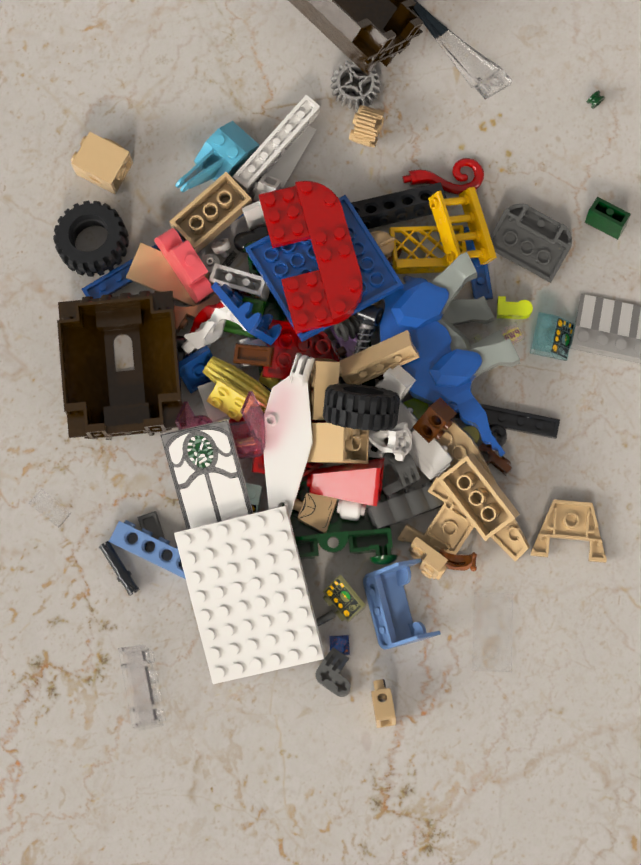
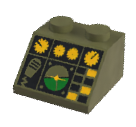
M339 575L323 591L325 595L323 597L324 601L329 606L333 604L337 609L335 614L341 621L346 620L348 623L366 608V604L342 575Z

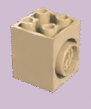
M89 131L88 135L82 138L79 151L75 152L71 158L72 167L76 175L116 194L133 164L130 152L118 143Z
M328 422L312 423L313 444L307 462L368 464L369 430L345 428Z

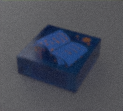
M349 635L329 636L330 650L334 647L344 655H350Z

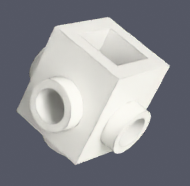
M264 174L254 186L253 192L255 196L253 200L259 201V194L279 190L282 180Z

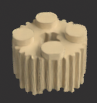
M360 105L358 112L355 113L353 118V124L355 125L354 129L350 132L349 140L375 148L378 141L376 137H378L383 127L384 112Z

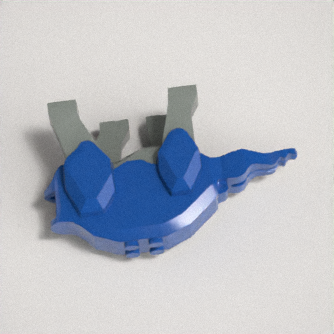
M465 252L459 255L451 265L430 282L423 278H414L408 275L403 277L405 282L403 288L383 298L385 310L379 324L380 341L382 342L408 330L411 341L419 352L420 357L401 366L416 379L408 393L415 399L432 405L441 397L456 413L459 412L462 423L475 427L479 431L483 443L492 445V450L498 451L499 456L502 457L505 452L492 435L487 414L472 395L471 390L473 380L477 376L499 365L516 366L520 364V358L510 338L505 340L501 330L476 343L470 344L467 337L454 327L455 325L470 322L488 324L494 321V316L484 296L478 299L453 300L467 282L477 278V271L468 253Z

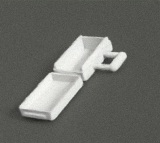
M401 401L397 425L407 423V427L412 434V446L409 454L420 470L429 479H434L451 465L453 457L447 452V446H442L436 439L428 443L413 428L418 419L413 414V409L407 408Z

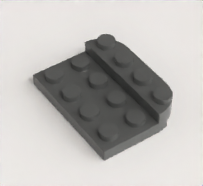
M524 203L514 204L507 208L490 236L495 253L549 283L553 281L572 246L571 233L564 224L553 220Z

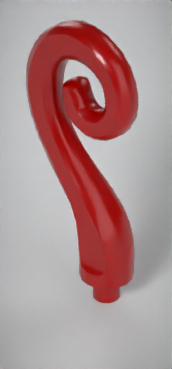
M463 158L454 164L452 173L456 180L465 182L468 180V175L462 174L460 170L464 166L472 168L474 178L467 184H454L431 171L422 169L411 170L409 175L402 176L403 183L410 182L412 186L441 182L444 191L460 194L469 187H475V190L479 188L484 180V170L476 160Z

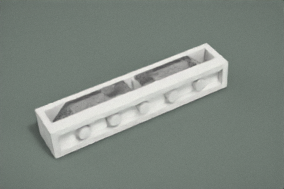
M305 95L242 167L237 170L232 178L247 194L320 114V106L309 96Z

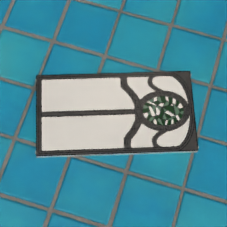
M228 419L160 435L186 529L253 513Z

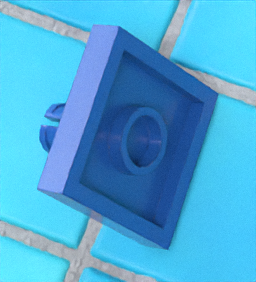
M207 345L190 354V356L186 354L185 358L179 362L180 377L191 394L198 390V386L211 382L202 372L213 356Z

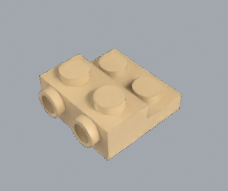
M416 536L408 550L411 552V557L414 559L421 558L422 563L419 569L422 570L421 573L425 577L439 580L448 568L446 566L448 559Z

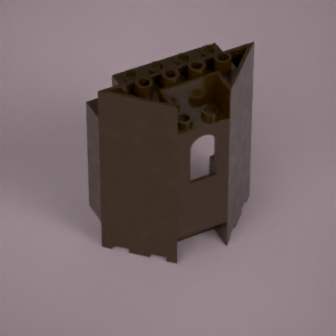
M288 0L367 76L377 62H381L387 67L397 53L400 54L410 45L412 38L419 36L423 32L420 27L424 22L412 11L417 4L414 0Z
M140 291L139 294L135 295L121 293L120 296L115 297L107 294L95 299L87 296L82 297V300L58 302L59 320H57L63 403L64 412L67 415L69 438H106V440H112V437L146 433L149 436H153L156 432L163 433L172 430V428L185 426L173 291L155 293ZM119 335H127L132 340L134 370L116 372L113 343Z

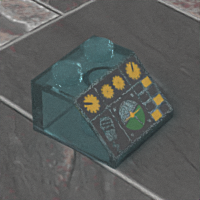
M539 312L530 354L567 361L575 324L559 316Z

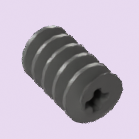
M358 313L351 315L339 324L333 325L336 335L342 337L345 342L349 340V337L355 339V334L359 336L357 333L360 332L359 327L361 323L357 319Z

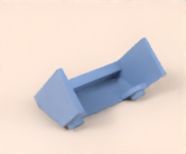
M421 558L394 563L368 573L363 578V585L377 640L382 649H391L441 635L440 631L427 633L423 623L413 622L403 585L408 584L411 580L410 566L421 563Z

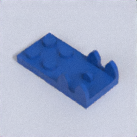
M215 282L211 286L213 291L248 333L269 345L275 342L281 333L282 326L277 324L268 330L273 315L266 314L262 316L259 312L254 314L252 312L253 304L244 302L242 294L236 290L233 292L226 284L221 285Z

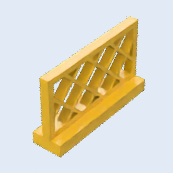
M452 225L454 231H459V234L464 233L463 225ZM437 226L389 228V235L391 237H395V233H402L406 237L402 243L396 238L394 240L392 268L396 274L442 273L449 266L446 254L442 258H438L432 253L436 247L445 253L443 246L440 244L442 242L441 239L437 242L430 236L432 232H438ZM414 232H420L424 236L420 243L411 236ZM408 239L416 245L412 252L404 246ZM426 239L435 245L431 251L422 245ZM460 241V244H458L460 251H467L465 241ZM400 248L409 255L406 259H398L397 251ZM420 248L427 255L425 258H418L414 252Z

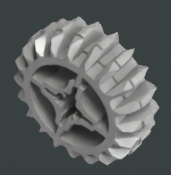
M346 61L345 67L339 65V70H335V76L331 77L333 82L331 89H334L332 95L337 96V102L342 100V106L348 104L349 109L352 108V105H356L358 110L359 105L366 106V102L372 104V98L377 99L378 95L376 93L380 92V87H378L381 85V81L378 80L379 74L375 73L376 69L374 67L367 76L354 62L349 64ZM356 73H361V74H364V75H363V76H358V75H356ZM349 75V81L345 85L340 86L343 78ZM353 80L357 84L359 83V90L357 87H354ZM371 83L369 91L363 95L362 89ZM348 93H354L357 97L350 96Z

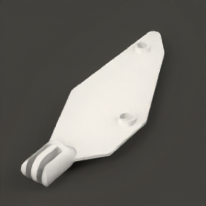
M296 353L290 376L272 387L261 423L268 509L281 507L284 503L287 505L289 517L293 510L313 444L308 381L315 358Z

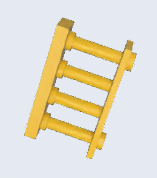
M475 187L467 188L459 194V197L444 199L442 192L437 191L428 198L449 265L465 252L468 253L470 258L478 257L480 265L488 264L497 258ZM462 205L465 215L449 216L446 206ZM468 223L470 232L454 233L452 224ZM473 240L476 250L460 252L457 241Z

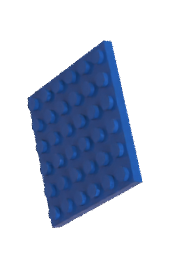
M345 194L338 199L343 208L363 284L362 299L354 310L353 314L402 289L403 283ZM268 235L245 247V250L293 327L281 279L319 270L310 239L272 248ZM331 326L298 333L297 335L301 342Z

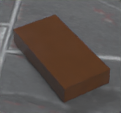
M236 343L233 363L272 367L274 348Z

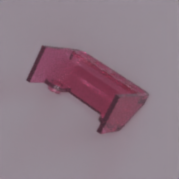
M249 391L240 411L245 421L229 423L239 459L259 457L263 454L266 447L264 413L253 391ZM187 401L183 403L175 420L179 430L213 423L205 415L195 416Z

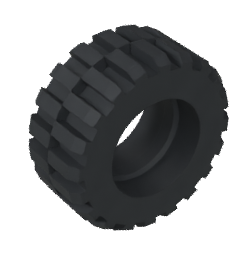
M83 201L82 205L76 203L73 205V209H66L64 217L60 216L57 220L59 225H55L54 232L56 235L53 236L55 248L64 264L70 270H76L77 274L83 276L86 273L88 277H94V273H98L101 276L105 274L104 271L109 270V272L114 270L113 266L115 264L119 265L122 262L121 256H126L127 250L125 247L129 246L128 231L115 209H111L110 205L106 203L102 205L100 201H93V203ZM91 226H100L107 229V239L98 249L88 252L76 249V238L84 229Z
M356 384L329 385L325 390L323 418L328 423L345 428L372 431L392 430L398 421L400 397L396 392L374 386Z

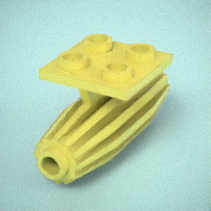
M212 356L202 371L216 384L206 401L237 422L240 421L248 407L265 413L271 392L236 366Z

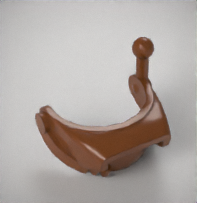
M440 548L439 553L448 559L446 563L447 569L466 571L470 568L473 572L477 570V554L475 552L470 555H454L445 552L444 548Z

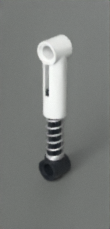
M370 305L358 312L357 319L361 323L359 327L360 332L357 333L359 336L358 340L356 339L357 344L354 346L355 352L352 354L369 348L370 336L373 335L372 330L380 324L383 308Z

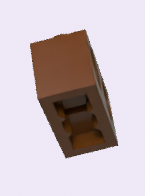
M440 397L425 411L413 428L428 443L433 439L439 440L445 434L443 429L447 430L454 423L452 419L457 413Z

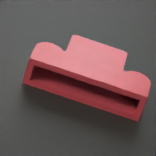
M174 228L169 229L154 239L156 245L195 304L214 292L211 288V283L204 276L208 273V270L188 240L182 242L180 235Z

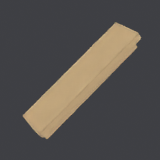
M406 330L339 361L342 366L341 377L346 384L360 385L384 374L389 368L394 369L398 365L402 366L420 358L419 352L411 341L409 331Z

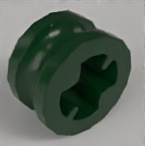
M598 90L586 102L592 105L591 108L594 109L605 99V96H601Z

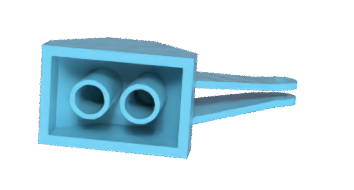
M231 121L218 128L209 137L194 160L196 165L181 177L175 186L177 188L181 187L180 191L185 192L211 179L216 181L225 172L233 177L260 145L234 121Z

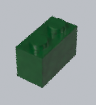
M597 197L590 207L584 223L618 240L626 228L631 214Z

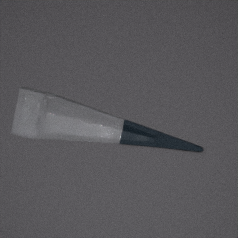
M414 0L417 3L413 8L414 12L424 22L423 24L471 88L475 87L485 100L508 87L513 82L499 65L460 39Z

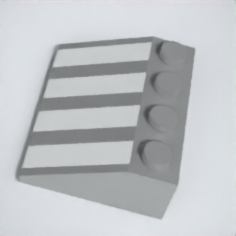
M581 294L570 349L641 364V306Z

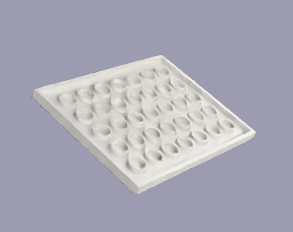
M287 505L174 533L213 684L325 658Z

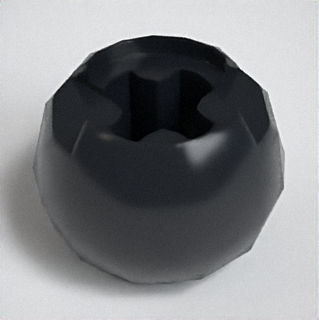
M498 424L489 425L492 434L498 432L497 435L500 438L496 440L500 446H503L507 440L506 430Z

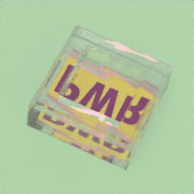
M516 321L500 329L505 340L510 338L513 345L525 339Z

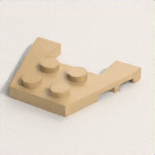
M437 476L427 492L442 500L444 504L425 533L406 524L397 539L412 543L417 536L434 550L440 551V548H444L445 552L456 555L474 526L439 482V476Z
M554 499L530 556L548 558L550 538L582 540L590 542L588 561L606 563L607 558L603 549L593 503Z

